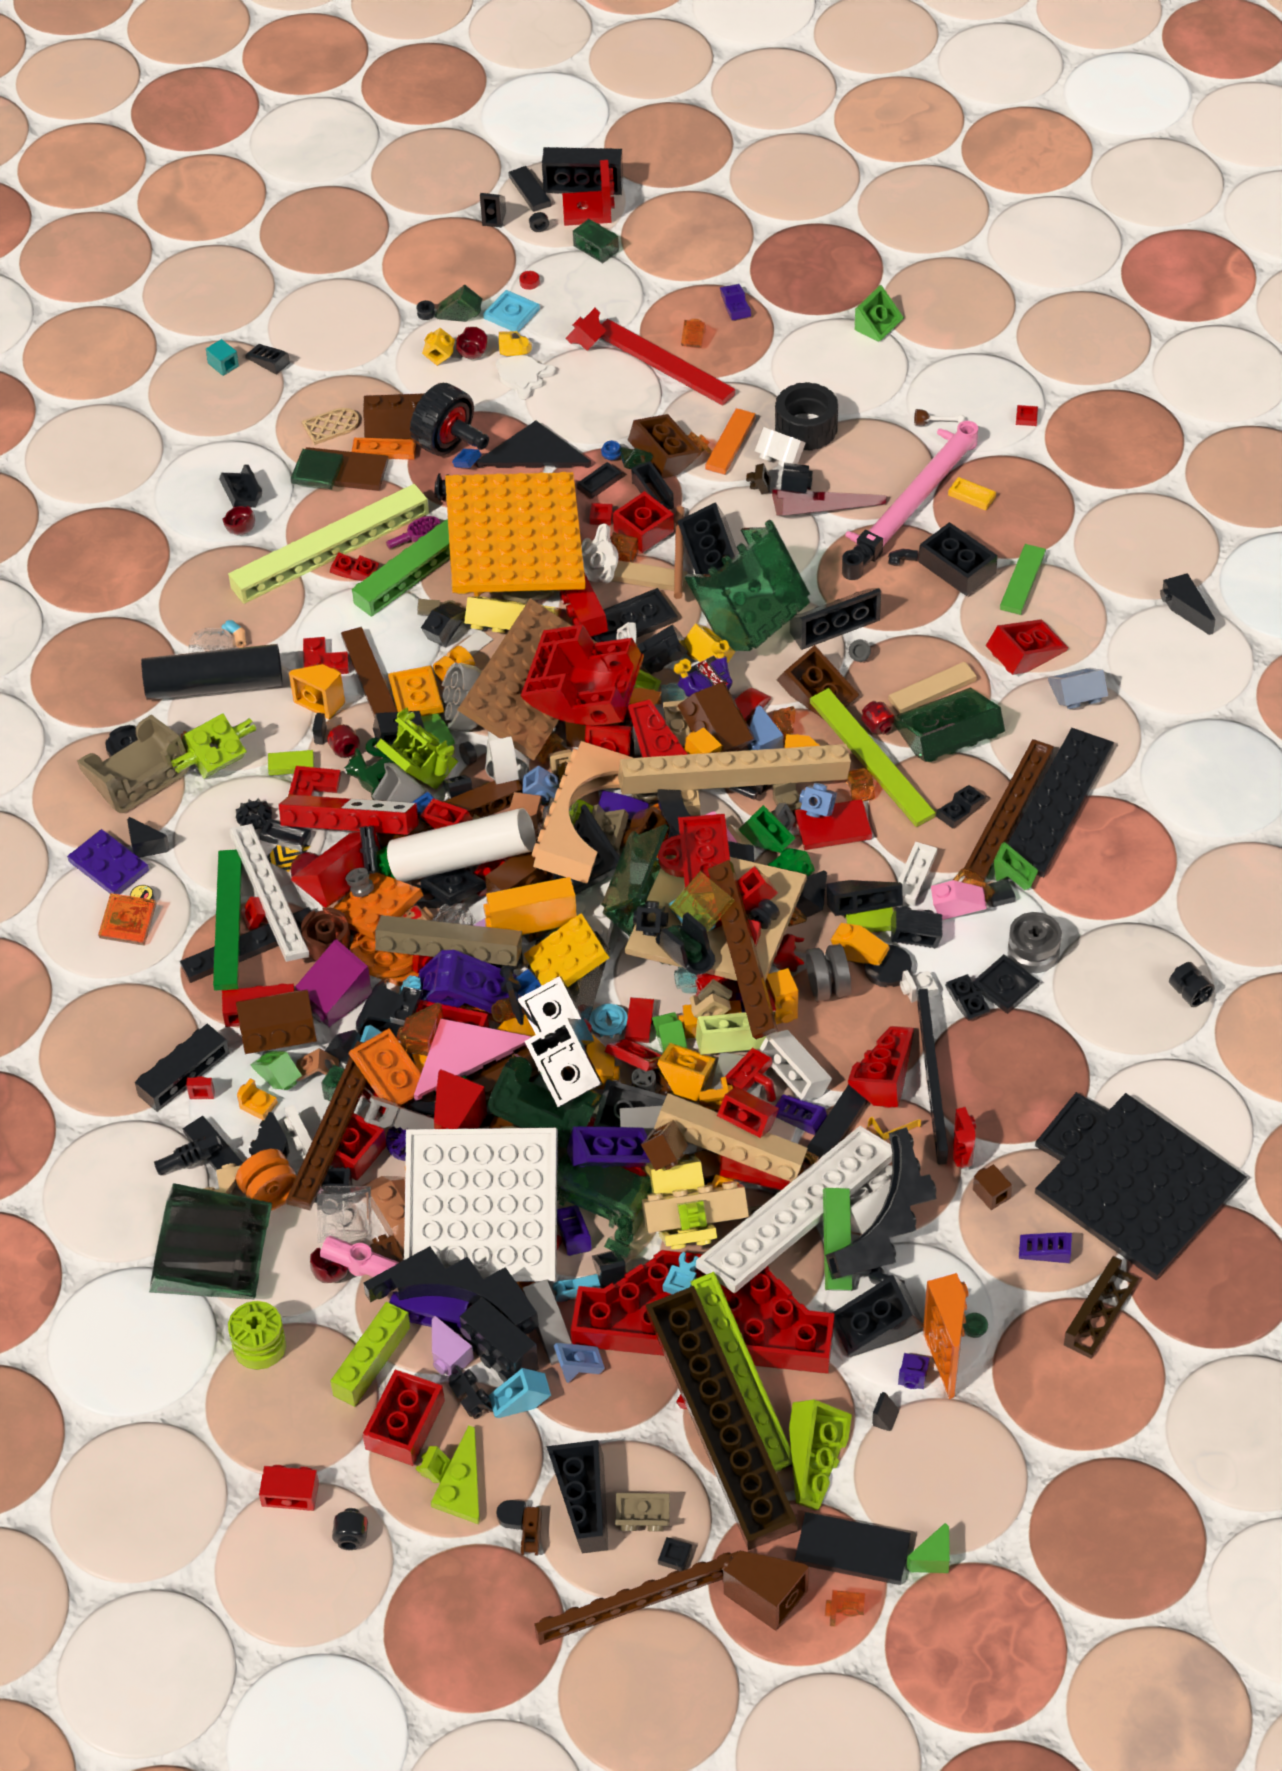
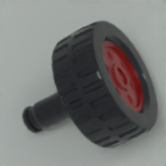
M442 382L431 387L422 396L413 412L410 422L411 439L416 445L434 455L442 456L450 453L462 440L477 447L479 450L485 449L489 443V436L487 434H483L482 431L471 426L474 415L473 399L468 393L450 383Z

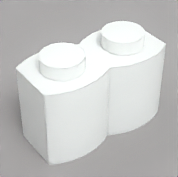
M763 427L755 451L760 453L759 457L770 462L772 458L779 460L778 464L783 466L784 462L798 464L805 442Z

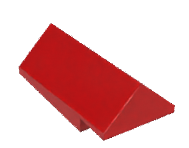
M360 832L347 834L296 873L291 880L323 907L331 906L351 891V886L346 881L347 874L356 868H364L363 853H360V848H362ZM374 832L376 846H378V849L380 850L381 848L376 836V832Z

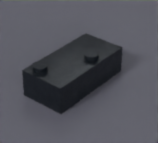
M543 147L542 176L544 192L562 194L601 191L600 160H608L609 168H613V180L610 181H614V195H622V149Z

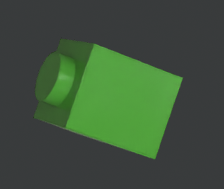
M268 1051L250 1064L274 1089L288 1090L297 1084L296 1080L302 1076L289 1054L285 1051Z

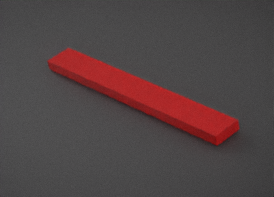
M609 319L601 324L607 330L600 337L601 339L723 406L735 395V388Z

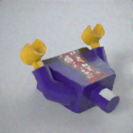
M726 640L712 645L711 650L714 654H717V658L713 655L692 667L688 659L680 660L679 663L675 664V673L681 674L677 685L684 690L686 696L689 697L695 692L720 682H724L728 690L731 688L733 681L728 669L727 656H724V652L729 649V644Z

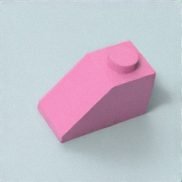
M955 880L931 886L933 905L937 913L942 914V920L987 909L983 887Z

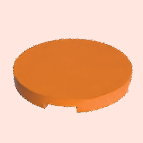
M357 933L353 937L350 951L368 966L370 975L397 977L412 971L413 954L375 950V939L361 933Z

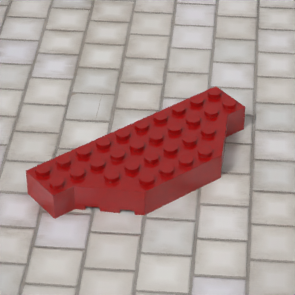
M661 1250L653 1255V1259L644 1265H638L626 1273L623 1279L614 1285L611 1283L604 1289L578 1286L571 1325L572 1344L594 1346L604 1350L664 1356L648 1319L646 1305L671 1295L663 1291V1284L671 1266L679 1267V1256L682 1252ZM686 1253L685 1262L691 1263L695 1256L700 1258L703 1254ZM768 1266L736 1293L720 1284L755 1366L829 1374L834 1332V1313L808 1310L793 1297L790 1289L772 1274ZM699 1269L694 1271L696 1279L706 1275Z

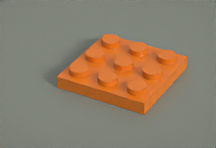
M380 873L369 874V879L372 880L374 885L371 893L363 897H355L350 891L333 908L345 915L350 930L375 939V930L381 915L401 917L423 897L420 888Z

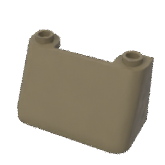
M149 715L138 723L136 727L138 740L102 762L101 758L94 753L87 754L77 760L83 774L110 806L119 813H125L183 777L189 770L188 767L177 773L175 771L177 767L173 768L171 760L186 753L180 735L153 715Z

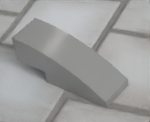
M547 1279L523 1287V1293L538 1313L539 1325L535 1329L551 1365L559 1363L554 1345L556 1343H572Z

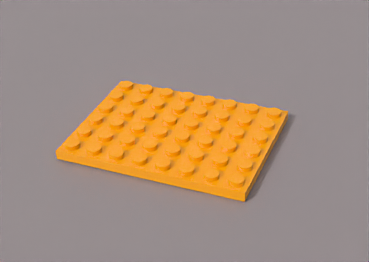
M573 472L445 476L452 593L585 589Z

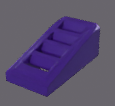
M784 1094L775 1105L779 1108L776 1118L812 1135L817 1133L827 1117L824 1107ZM788 1105H790V1108L788 1109V1111H787V1112H784V1110L786 1109V1107H787Z
M573 1205L557 1209V1225L567 1254L571 1256L591 1251V1236L579 1206ZM576 1216V1218H572V1219H568V1220H564V1221H563V1219Z
M1058 1232L1020 1235L1019 1259L1070 1263L1072 1233ZM1027 1243H1032V1251H1027ZM1038 1244H1043L1042 1250H1037ZM1048 1245H1053V1250H1048Z

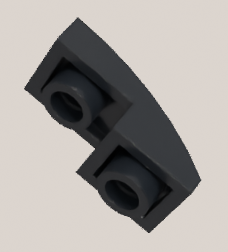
M967 785L954 793L951 802L937 810L936 817L951 828H955L981 806L986 796L972 786Z
M968 974L946 982L945 986L950 996L968 1021L990 1013V1009L981 991L976 990Z

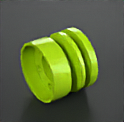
M262 1301L246 1302L237 1307L228 1321L230 1341L237 1361L246 1368L255 1370L266 1369L278 1363L284 1356L287 1346L281 1315L277 1309L271 1304Z

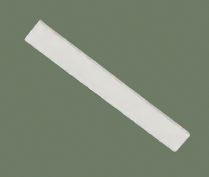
M253 824L230 828L231 838L256 895L260 899L266 918L285 961L309 957V950Z

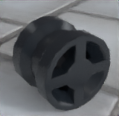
M762 899L758 904V908H753L749 914L751 920L761 923V929H767L771 925V921L776 920L780 916V911L772 901Z

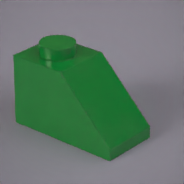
M764 805L738 829L754 846L779 853L795 839Z

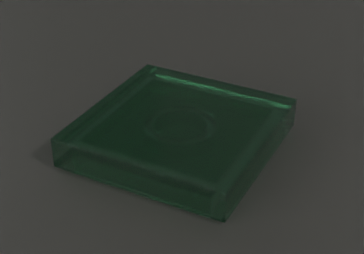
M302 449L290 478L291 483L332 490L344 460L343 454Z

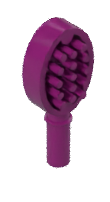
M434 516L418 518L409 524L406 533L386 541V545L391 549L408 541L416 542L420 537L433 530L435 526L441 524L440 520Z

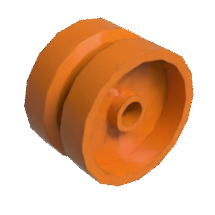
M267 1149L248 1158L237 1170L235 1180L254 1210L257 1212H268L286 1203L287 1196L297 1174L289 1166L288 1160L278 1149Z

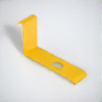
M870 1117L868 1128L872 1124L880 1138L887 1140L889 1139V1133L905 1127L908 1130L921 1127V1120L917 1119L883 1134L874 1118Z

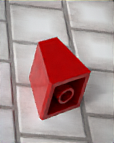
M440 1069L437 1079L434 1129H479L487 1116L484 1086Z

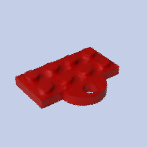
M725 814L678 817L680 835L670 837L660 845L658 850L659 865L669 875L684 877L685 893L689 892L691 895L714 893L708 869L730 860ZM667 855H674V856H676V857L673 858V859H666V858H664V857L667 856Z

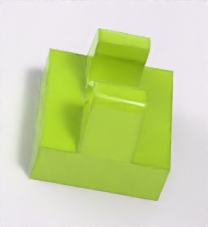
M703 1200L677 1204L681 1230L707 1226Z
M429 1446L427 1452L421 1455L423 1459L421 1466H416L415 1469L421 1476L429 1478L433 1483H440L451 1460L438 1446Z

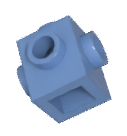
M537 766L523 776L524 794L541 796L542 805L555 798L556 791L559 788L557 776L541 766Z
M820 783L807 786L800 794L799 802L802 803L801 809L807 811L806 814L812 817L820 818V815L830 816L833 812L837 792L827 790V786Z

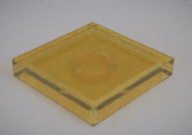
M700 871L669 908L682 919L683 915L688 912L706 928L708 933L735 900Z

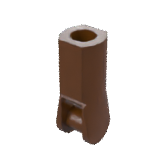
M526 1507L524 1509L521 1555L535 1553V1556H538L542 1519V1510L539 1507ZM526 1538L535 1539V1542H526Z

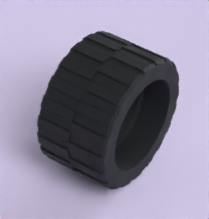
M805 382L788 386L776 398L775 431L805 442L803 450L820 449L833 441L838 431L837 397L827 387L817 383ZM807 413L814 414L819 417L813 419H801L795 417V415Z

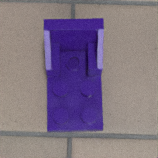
M441 950L419 971L418 977L421 981L423 994L421 1000L457 1008L467 1003L504 1019H508L512 1013L508 993L501 990V984L504 981V978L500 975L501 968L456 950Z

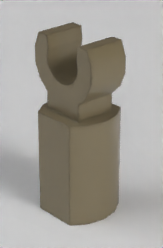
M418 599L417 615L429 616L433 609L449 601L455 604V601L447 600L440 602V600Z

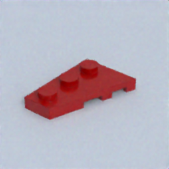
M650 699L628 705L642 758L688 755Z

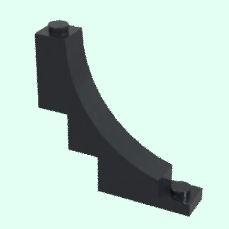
M431 1246L363 1282L365 1295L370 1303L376 1299L386 1297L391 1291H394L399 1300L423 1296H442L474 1304L483 1297L523 1333L529 1334L539 1325L538 1313L506 1267L483 1279L468 1256L445 1268Z

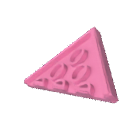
M440 1019L414 1093V1099L420 1100L423 1095L433 1090L437 1091V1079L440 1069L459 1077L463 1075L468 1076L482 1069L483 1065L493 1060L498 1061L512 1054L513 1050L524 1045L527 1046L525 1041L531 1038V1036Z

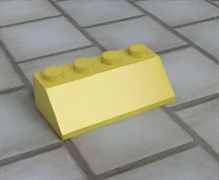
M471 596L467 599L464 623L471 624L470 628L483 630L484 626L492 627L493 632L505 633V629L510 630L526 604L497 598ZM541 605L560 618L562 608Z

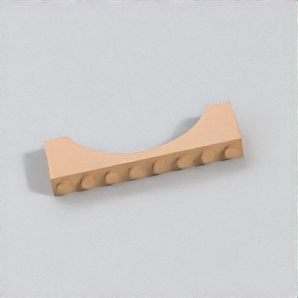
M581 741L578 750L573 749L565 775L562 776L560 786L556 791L555 802L552 801L543 829L540 831L538 843H535L532 856L536 857L533 867L564 877H570L573 880L586 884L588 883L597 851L592 849L578 835L571 823L569 809L577 800L589 793L609 788H620L618 779L620 759L633 757Z

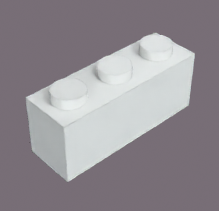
M789 1030L774 1032L766 1036L759 1051L772 1058L773 1064L771 1067L802 1101L821 1097L832 1080L829 1074Z

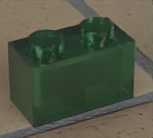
M590 219L573 230V246L602 264L619 252L618 236Z

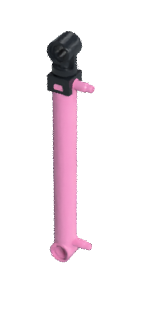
M972 421L959 423L955 434L941 428L938 429L937 434L948 440V442L869 531L865 529L860 535L850 531L846 532L845 536L857 543V545L852 550L846 551L842 556V575L848 580L861 578L865 566L870 561L875 562L883 553L884 545L965 453L977 446L978 426Z

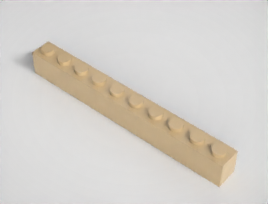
M846 744L620 759L618 779L622 795L657 792L658 789L683 791L790 782L844 780L848 777L851 760Z

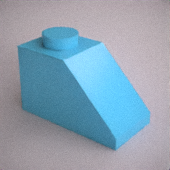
M522 1368L494 1390L489 1397L495 1418H502L535 1409L548 1399L551 1393L545 1373Z

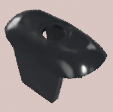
M688 912L683 915L682 926L674 925L664 928L655 938L659 947L674 962L694 975L708 972L716 962L715 955L710 948L706 928ZM685 949L693 952L691 957L687 958Z
M386 979L381 980L374 986L357 1018L355 1029L362 1036L365 1026L371 1025L381 1032L390 1028L397 1040H400L407 1026L391 1023L390 1020L400 994L387 988Z

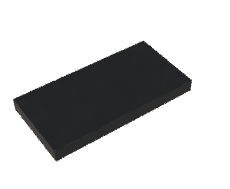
M655 588L604 609L608 632L591 636V639L597 643L617 640V630L628 622L636 623V638L677 622L678 616L659 589Z
M805 1512L795 1562L817 1569L901 1585L911 1533Z

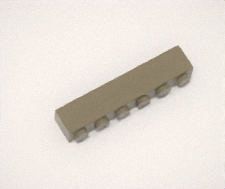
M381 915L375 930V950L435 957L441 950H456L486 963L517 966L522 951V931Z

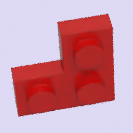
M325 637L303 638L304 668L323 664L338 670L341 674H349L347 651L326 653Z
M296 766L288 796H314L315 791L337 793L341 779V770Z

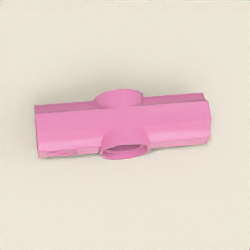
M333 1236L326 1238L320 1252V1257L348 1267L350 1273L355 1276L369 1275L374 1277L399 1263L372 1252L371 1248L364 1243L353 1245Z

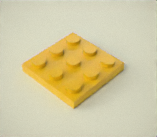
M582 913L524 953L525 958L542 986L562 976L567 988L610 958Z

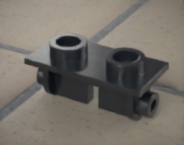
M458 1365L455 1366L459 1373L451 1374L448 1377V1384L457 1398L460 1399L465 1394L468 1395L460 1401L468 1415L478 1419L482 1416L484 1409L493 1412L488 1403L491 1399L482 1388L479 1389L476 1385L478 1379L470 1369L464 1370Z

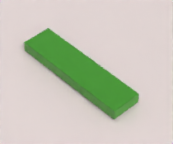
M1029 544L1024 545L1001 601L1000 610L1019 615L1022 614L1045 556V548Z
M824 1188L825 1290L851 1291L852 1275L832 1280L825 1256L851 1243L850 1188Z

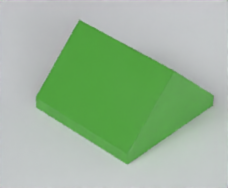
M879 285L855 308L854 330L877 342L881 341L904 318L882 285Z

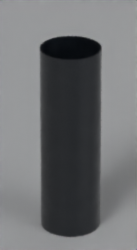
M278 644L141 659L146 700L283 686Z

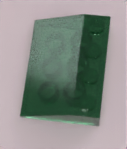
M971 687L898 714L893 722L913 753L924 762L935 761L942 755L956 753L958 749L974 746L979 741L995 738L998 734L1005 732L1001 707Z

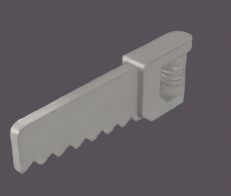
M371 1096L369 1100L371 1104L364 1118V1121L382 1128L394 1125L396 1129L401 1127L403 1130L407 1128L408 1130L434 1129L433 1117L400 1107L397 1103ZM380 1106L386 1107L384 1115L376 1118Z

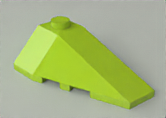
M815 1399L793 1402L789 1432L796 1503L813 1510H819L830 1485L829 1476L832 1469L838 1466L839 1460L837 1457L841 1448H845L848 1442L852 1414Z

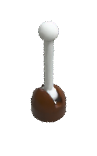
M915 409L914 425L924 426L929 420L958 421L961 423L965 421V417L963 415L958 417L930 416L926 410Z

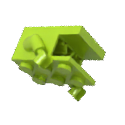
M406 707L397 714L395 720L399 723L397 739L392 745L380 739L376 747L405 772L437 790L458 763V760L452 756L454 754V747L452 745L448 747L446 740L440 743L434 734L427 732L420 725L417 726L411 721L415 718V714L413 712L409 714Z

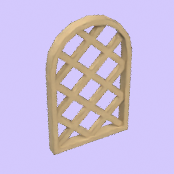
M337 408L303 420L302 425L313 443L317 445L354 431L359 425V416L356 411L350 408ZM344 412H349V413H351L350 416L343 415V414H344ZM332 416L338 417L336 421L330 420ZM341 418L348 419L346 423L339 422ZM320 420L324 421L325 423L322 426L317 425V422ZM351 420L356 421L354 425L349 424ZM328 422L334 424L333 428L326 427ZM337 425L344 426L342 430L336 429ZM315 427L321 429L319 433L313 432ZM324 429L330 431L329 435L322 434Z

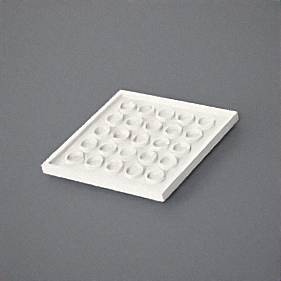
M558 1129L406 1130L404 1260L431 1246L445 1268L468 1256L483 1279L506 1267L516 1282H540L545 1279L548 1282H556Z

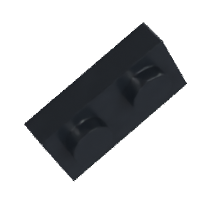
M244 464L241 473L221 472L219 480L232 506L256 508L259 499L262 497V488L259 486L249 464Z

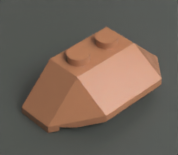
M381 1176L360 1186V1189L388 1236L394 1235L404 1259L405 1177Z

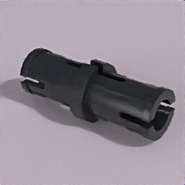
M374 825L359 827L362 843L360 853H363L364 868L367 869L368 873L379 872L377 851L379 849L375 843Z

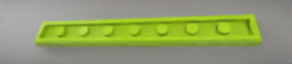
M829 688L810 698L811 705L915 827L935 817L934 810Z
M715 1272L690 1281L697 1291L775 1471L778 1472L792 1466L791 1449Z

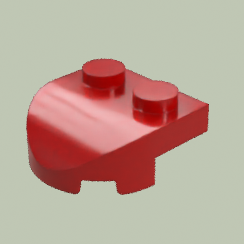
M966 1107L956 1109L954 1125L953 1161L961 1169L973 1165L976 1122L973 1115L968 1114Z

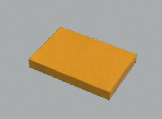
M431 665L388 673L397 712H401L406 707L408 711H420L421 716L444 712Z

